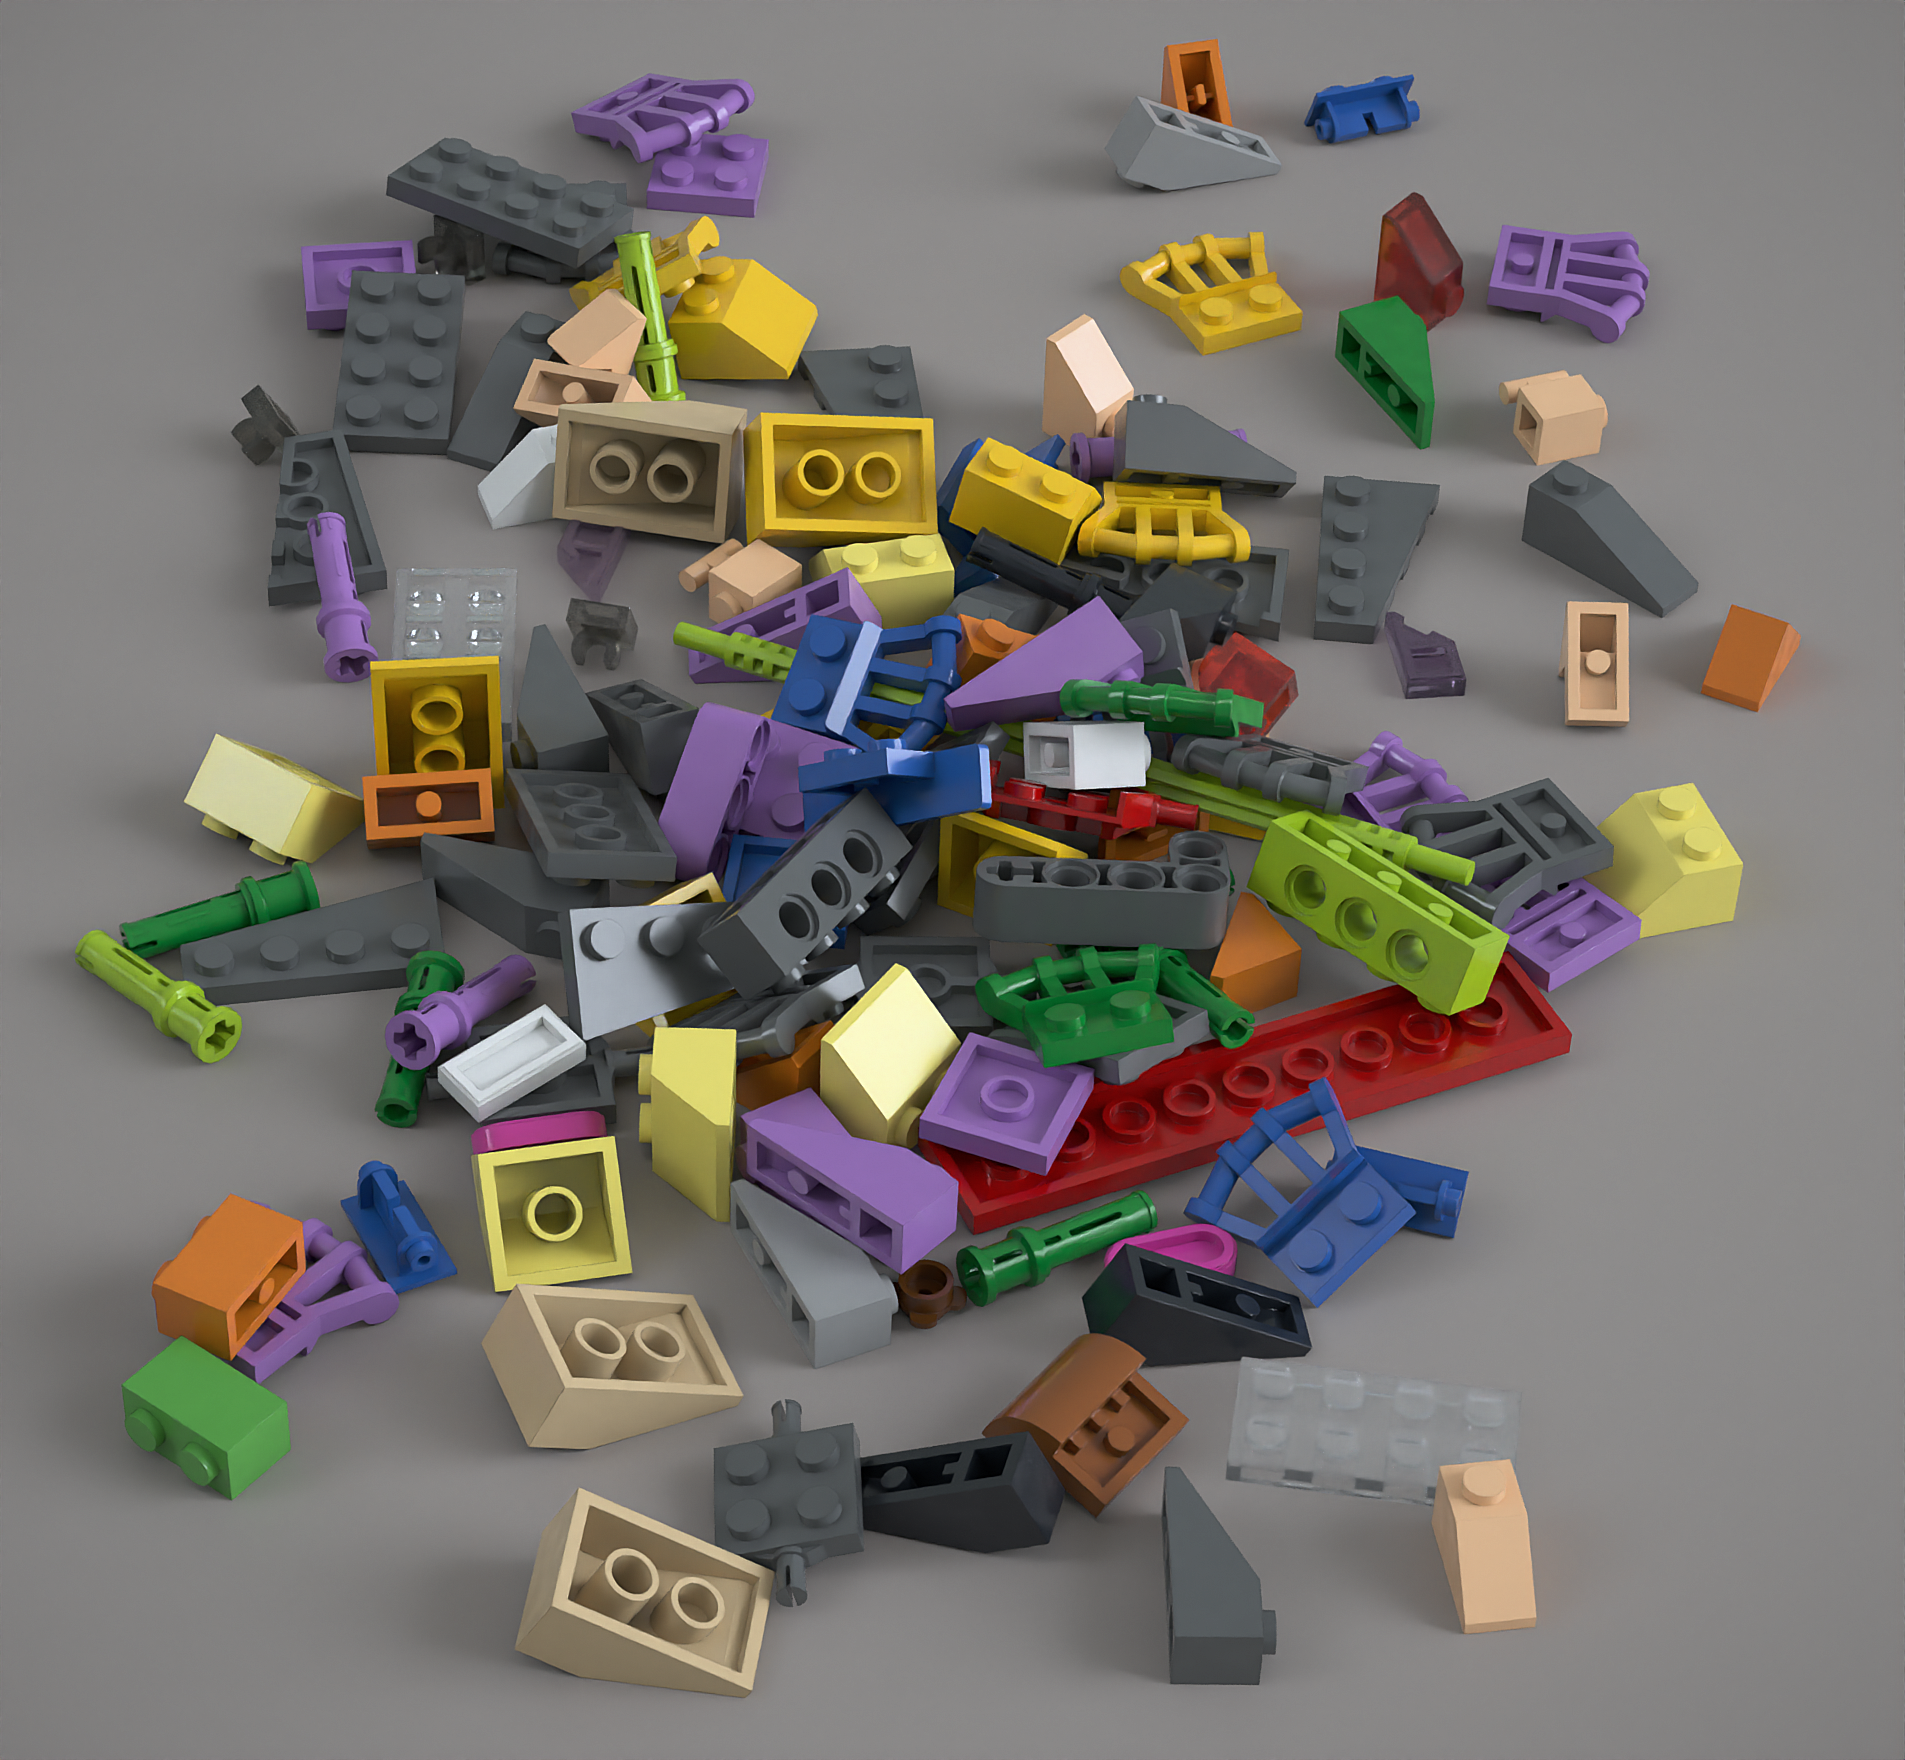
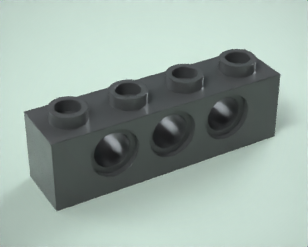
M864 787L825 812L696 940L745 1002L768 987L774 995H777L790 987L806 972L800 963L804 958L807 962H810L837 941L838 937L832 930L835 926L839 930L846 927L869 908L870 905L864 899L867 894L870 898L874 897L900 876L901 873L895 865L913 846L870 791Z

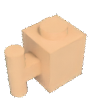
M1565 370L1500 383L1499 395L1504 405L1517 403L1513 434L1537 466L1599 453L1602 429L1606 427L1608 422L1607 407L1603 398L1595 394L1581 374L1569 377Z
M730 539L680 571L679 581L683 588L689 592H694L707 582L709 583V618L719 624L801 588L802 564L760 539L755 540L745 548L738 540Z

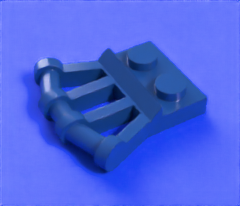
M811 614L771 719L858 747L862 750V753L868 752V742L875 740L858 728L860 720L905 729L898 739L906 740L907 750L921 751L934 735H941L947 724V716L944 712V698L960 688L962 684V678L957 673L956 644L962 640L961 621L953 616L940 615L928 619L925 624L882 629L866 620L863 624H857ZM932 649V666L928 668L884 659L886 655ZM880 683L922 692L924 696L921 703L910 706L870 697L874 684Z
M1326 1077L1309 1083L1310 1091L1267 1111L1261 1107L1250 1118L1254 1124L1237 1141L1232 1144L1227 1140L1215 1151L1219 1157L1199 1197H1191L1183 1211L1186 1217L1197 1224L1217 1226L1231 1234L1235 1240L1261 1250L1317 1308L1417 1213L1358 1152L1338 1099ZM1322 1115L1338 1160L1325 1171L1286 1131ZM1272 1144L1313 1183L1292 1204L1252 1165ZM1239 1177L1278 1216L1267 1228L1222 1211Z

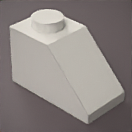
M557 424L532 429L478 485V496L492 529L555 519L552 517Z
M1119 720L1023 722L1025 779L1045 783L1047 787L1072 790L1146 786L1145 771L1150 766L1151 747L1148 737L1144 734V722Z

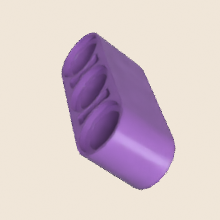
M712 702L705 703L699 710L658 820L661 830L677 856L675 879L686 882L712 872L717 883L721 880L728 863L733 834L738 835L768 751L771 738V722L769 718Z

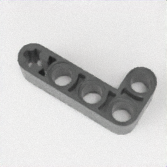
M1184 831L1170 838L1167 862L993 856L981 861L976 869L972 926L981 937L999 942L1139 947V944L1156 943L1158 947L1163 946V948L1210 949L1220 945L1226 933L1231 882L1227 846L1224 840L1217 835L1203 831Z

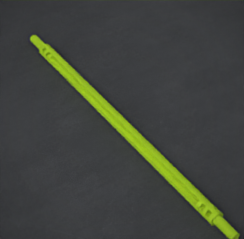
M683 621L678 623L673 635L675 645L724 659L726 667L782 684L785 683L797 652L796 649L740 632H734L729 636ZM880 683L874 684L870 697L910 706L921 703L924 696L922 692ZM1028 720L998 725L1010 736L1003 751L1024 757L1023 722L1034 721ZM947 722L943 733L959 737L974 729L954 732ZM1151 757L1149 768L1145 771L1146 786H1136L1161 795V799L1191 805L1197 804L1199 805L1198 811L1267 831L1271 820L1307 809L1406 872L1413 869L1465 886L1469 885L1474 874V861L1419 845L1418 839L1415 836L1341 814L1338 817L1322 813V808L1284 798L1280 803L1263 798L1262 791L1243 786L1239 791L1221 785L1220 778L1202 772L1191 775L1176 769L1173 763Z

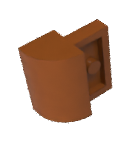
M1089 1333L1074 1339L985 1427L982 1434L988 1438L1029 1431L1065 1490L1097 1518L1182 1431L1189 1419L1137 1372L1146 1360L1142 1354L1116 1338L1103 1334Z

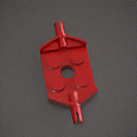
M989 759L992 804L989 809L981 810L987 817L996 819L1002 817L1051 829L1097 835L1101 839L1112 841L1136 828H1155L1156 824L1194 831L1199 807L1197 804L1191 805L1161 799V795L1138 787H1125V792H1120L1118 808L1116 809L1108 807L1110 798L1108 795L1084 790H1072V793L1068 795V799L1045 795L1047 784L1027 779L1010 777L1009 781H1005V786L1000 787L997 786L1001 761Z

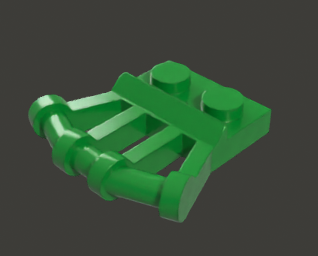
M1070 679L1065 682L1060 692L1061 708L1070 717H1088L1094 711L1109 712L1112 718H1116L1119 721L1144 722V731L1238 738L1239 727L1262 728L1264 703L1235 695L1234 689L1217 688V693H1209L1171 683H1156L1152 687L1126 680H1115L1110 684L1088 679Z
M1156 943L1139 944L1136 951L1097 952L1094 946L1077 949L1076 956L1054 961H1052L1049 955L1032 958L1031 966L1003 977L996 973L990 974L977 980L975 985L976 996L982 1009L988 1015L1024 1033L1044 1068L1174 1042L1172 1017L1156 994L1160 976L1159 950ZM1116 977H1135L1132 981L1117 984H1111L1110 980L1108 979ZM1081 982L1085 989L1067 994L1062 985ZM1037 991L1041 999L1028 1001L1022 997Z

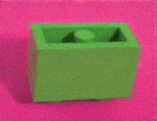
M182 1335L121 1385L125 1411L124 1423L131 1439L143 1450L148 1452L156 1451L179 1466L194 1483L201 1486L208 1485L231 1501L291 1450L287 1401Z

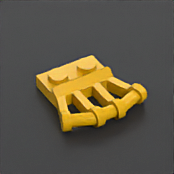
M702 216L691 221L684 231L664 240L660 235L651 240L660 296L664 295L665 298H671L681 294L695 283V277L702 274L703 266L698 255L701 251L706 252L719 245L717 228L709 217ZM619 258L613 260V267L591 282L581 281L569 289L570 296L580 311L606 289H616L625 297Z
M1248 232L1247 237L1214 238L1211 233L1195 236L1193 242L1181 246L1177 242L1163 244L1155 255L1143 262L1133 261L1120 271V281L1126 292L1168 315L1202 356L1301 330L1302 310L1276 282L1277 273L1275 271L1268 272L1263 232ZM1225 259H1247L1251 278L1242 279ZM1198 264L1216 287L1208 288L1190 266ZM1165 274L1180 293L1156 279Z
M1103 481L1102 508L1084 521L1078 536V552L1082 556L1095 558L1100 553L1135 558V564L1150 565L1151 559L1177 560L1178 565L1192 567V562L1196 560L1226 558L1229 563H1241L1249 559L1251 550L1247 530L1222 510L1220 486Z

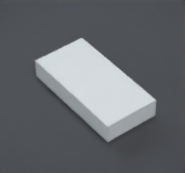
M544 1004L438 1066V1082L479 1123L586 1059V1044Z

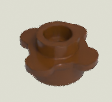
M919 1260L902 1275L899 1274L898 1282H892L897 1294L898 1307L910 1318V1324L918 1329L935 1327L937 1321L949 1311L962 1310L967 1303L965 1289L960 1286H954L952 1272L947 1266L938 1261Z

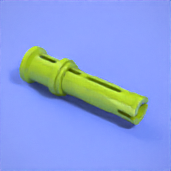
M651 231L616 236L614 240L617 243L625 298L647 318L633 359L637 381L652 401L686 400L685 391L679 390L673 358L678 353L677 343H674L673 338H667L660 288L650 239L652 237Z
M92 930L79 941L75 949V954L79 957L75 958V962L81 968L105 981L107 985L148 1011L152 1015L155 1027L167 1037H180L191 1045L192 1053L198 1059L206 1063L218 1062L226 1057L236 1046L243 1026L240 1015L230 1007H217L206 1000L204 991L198 985L186 980H171L144 959L117 943L116 940L103 930Z

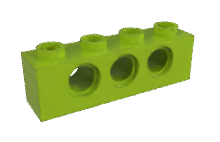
M1307 809L1270 821L1246 886L1266 899L1267 906L1274 912L1299 920L1316 931L1317 938L1324 944L1336 949L1346 950L1365 962L1369 972L1376 977L1398 983L1417 995L1419 1003L1426 1009L1448 1016L1484 1002L1510 937ZM1372 911L1374 912V914H1375V916H1376L1377 923H1376V921L1374 920ZM1423 942H1424V944H1425V946H1426V948H1427L1428 955L1426 954V952H1425V950H1424Z

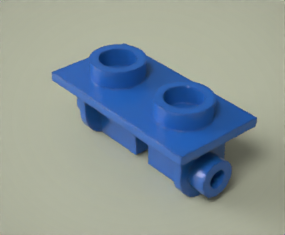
M1413 74L1396 78L1381 76L1365 84L1350 87L1341 85L1328 87L1316 93L1304 124L1306 127L1315 125L1318 139H1327L1331 144L1367 136L1369 129L1364 120L1366 118L1370 119L1376 134L1408 129L1411 127L1412 122H1416L1420 118L1417 102L1415 100L1408 101L1407 99L1414 76Z
M1356 1145L1358 1152L1417 1212L1403 1226L1452 1238L1455 1237L1469 1175L1468 1171ZM1334 1151L1333 1159L1328 1160L1325 1171L1338 1160L1336 1151Z
M377 1160L364 1164L358 1172V1195L341 1200L340 1202L341 1207L384 1281L391 1285L396 1294L456 1275L457 1268L404 1180L398 1181L397 1173L390 1165L383 1164Z

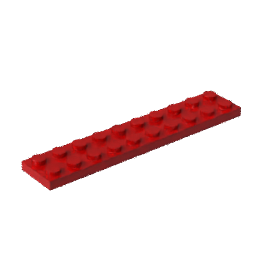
M1506 951L1503 952L1484 1002L1450 1016L1426 1009L1419 1003L1417 995L1396 984L1255 1026L1249 1040L1235 1049L1226 1048L1216 1038L1184 1048L1180 1055L1161 1061L1142 1072L1138 1079L1128 1084L1108 1085L1103 1083L1100 1078L1094 1077V1088L1046 1176L919 1138V1127L917 1146L927 1162L940 1166L952 1178L959 1181L957 1210L971 1233L976 1235L1217 1161L1219 1155L1215 1151L1227 1140L1232 1144L1237 1141L1254 1124L1250 1118L1261 1107L1267 1111L1310 1091L1309 1083L1322 1077H1326L1329 1081L1345 1120L1348 1121L1569 1053L1572 1033L1510 952ZM1321 1115L1286 1132L1291 1137H1296L1325 1128L1326 1126Z

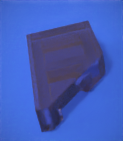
M576 519L569 521L557 546V562L591 601L601 602L629 542L631 529H624V526L618 525L611 527L585 523Z
M1386 612L1384 630L1405 699L1465 696L1467 679L1455 641L1435 631H1431L1426 635L1405 625L1404 616L1396 612Z

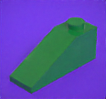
M1398 295L1339 311L1335 358L1420 450L1430 447L1435 396L1427 329L1422 318L1415 314Z

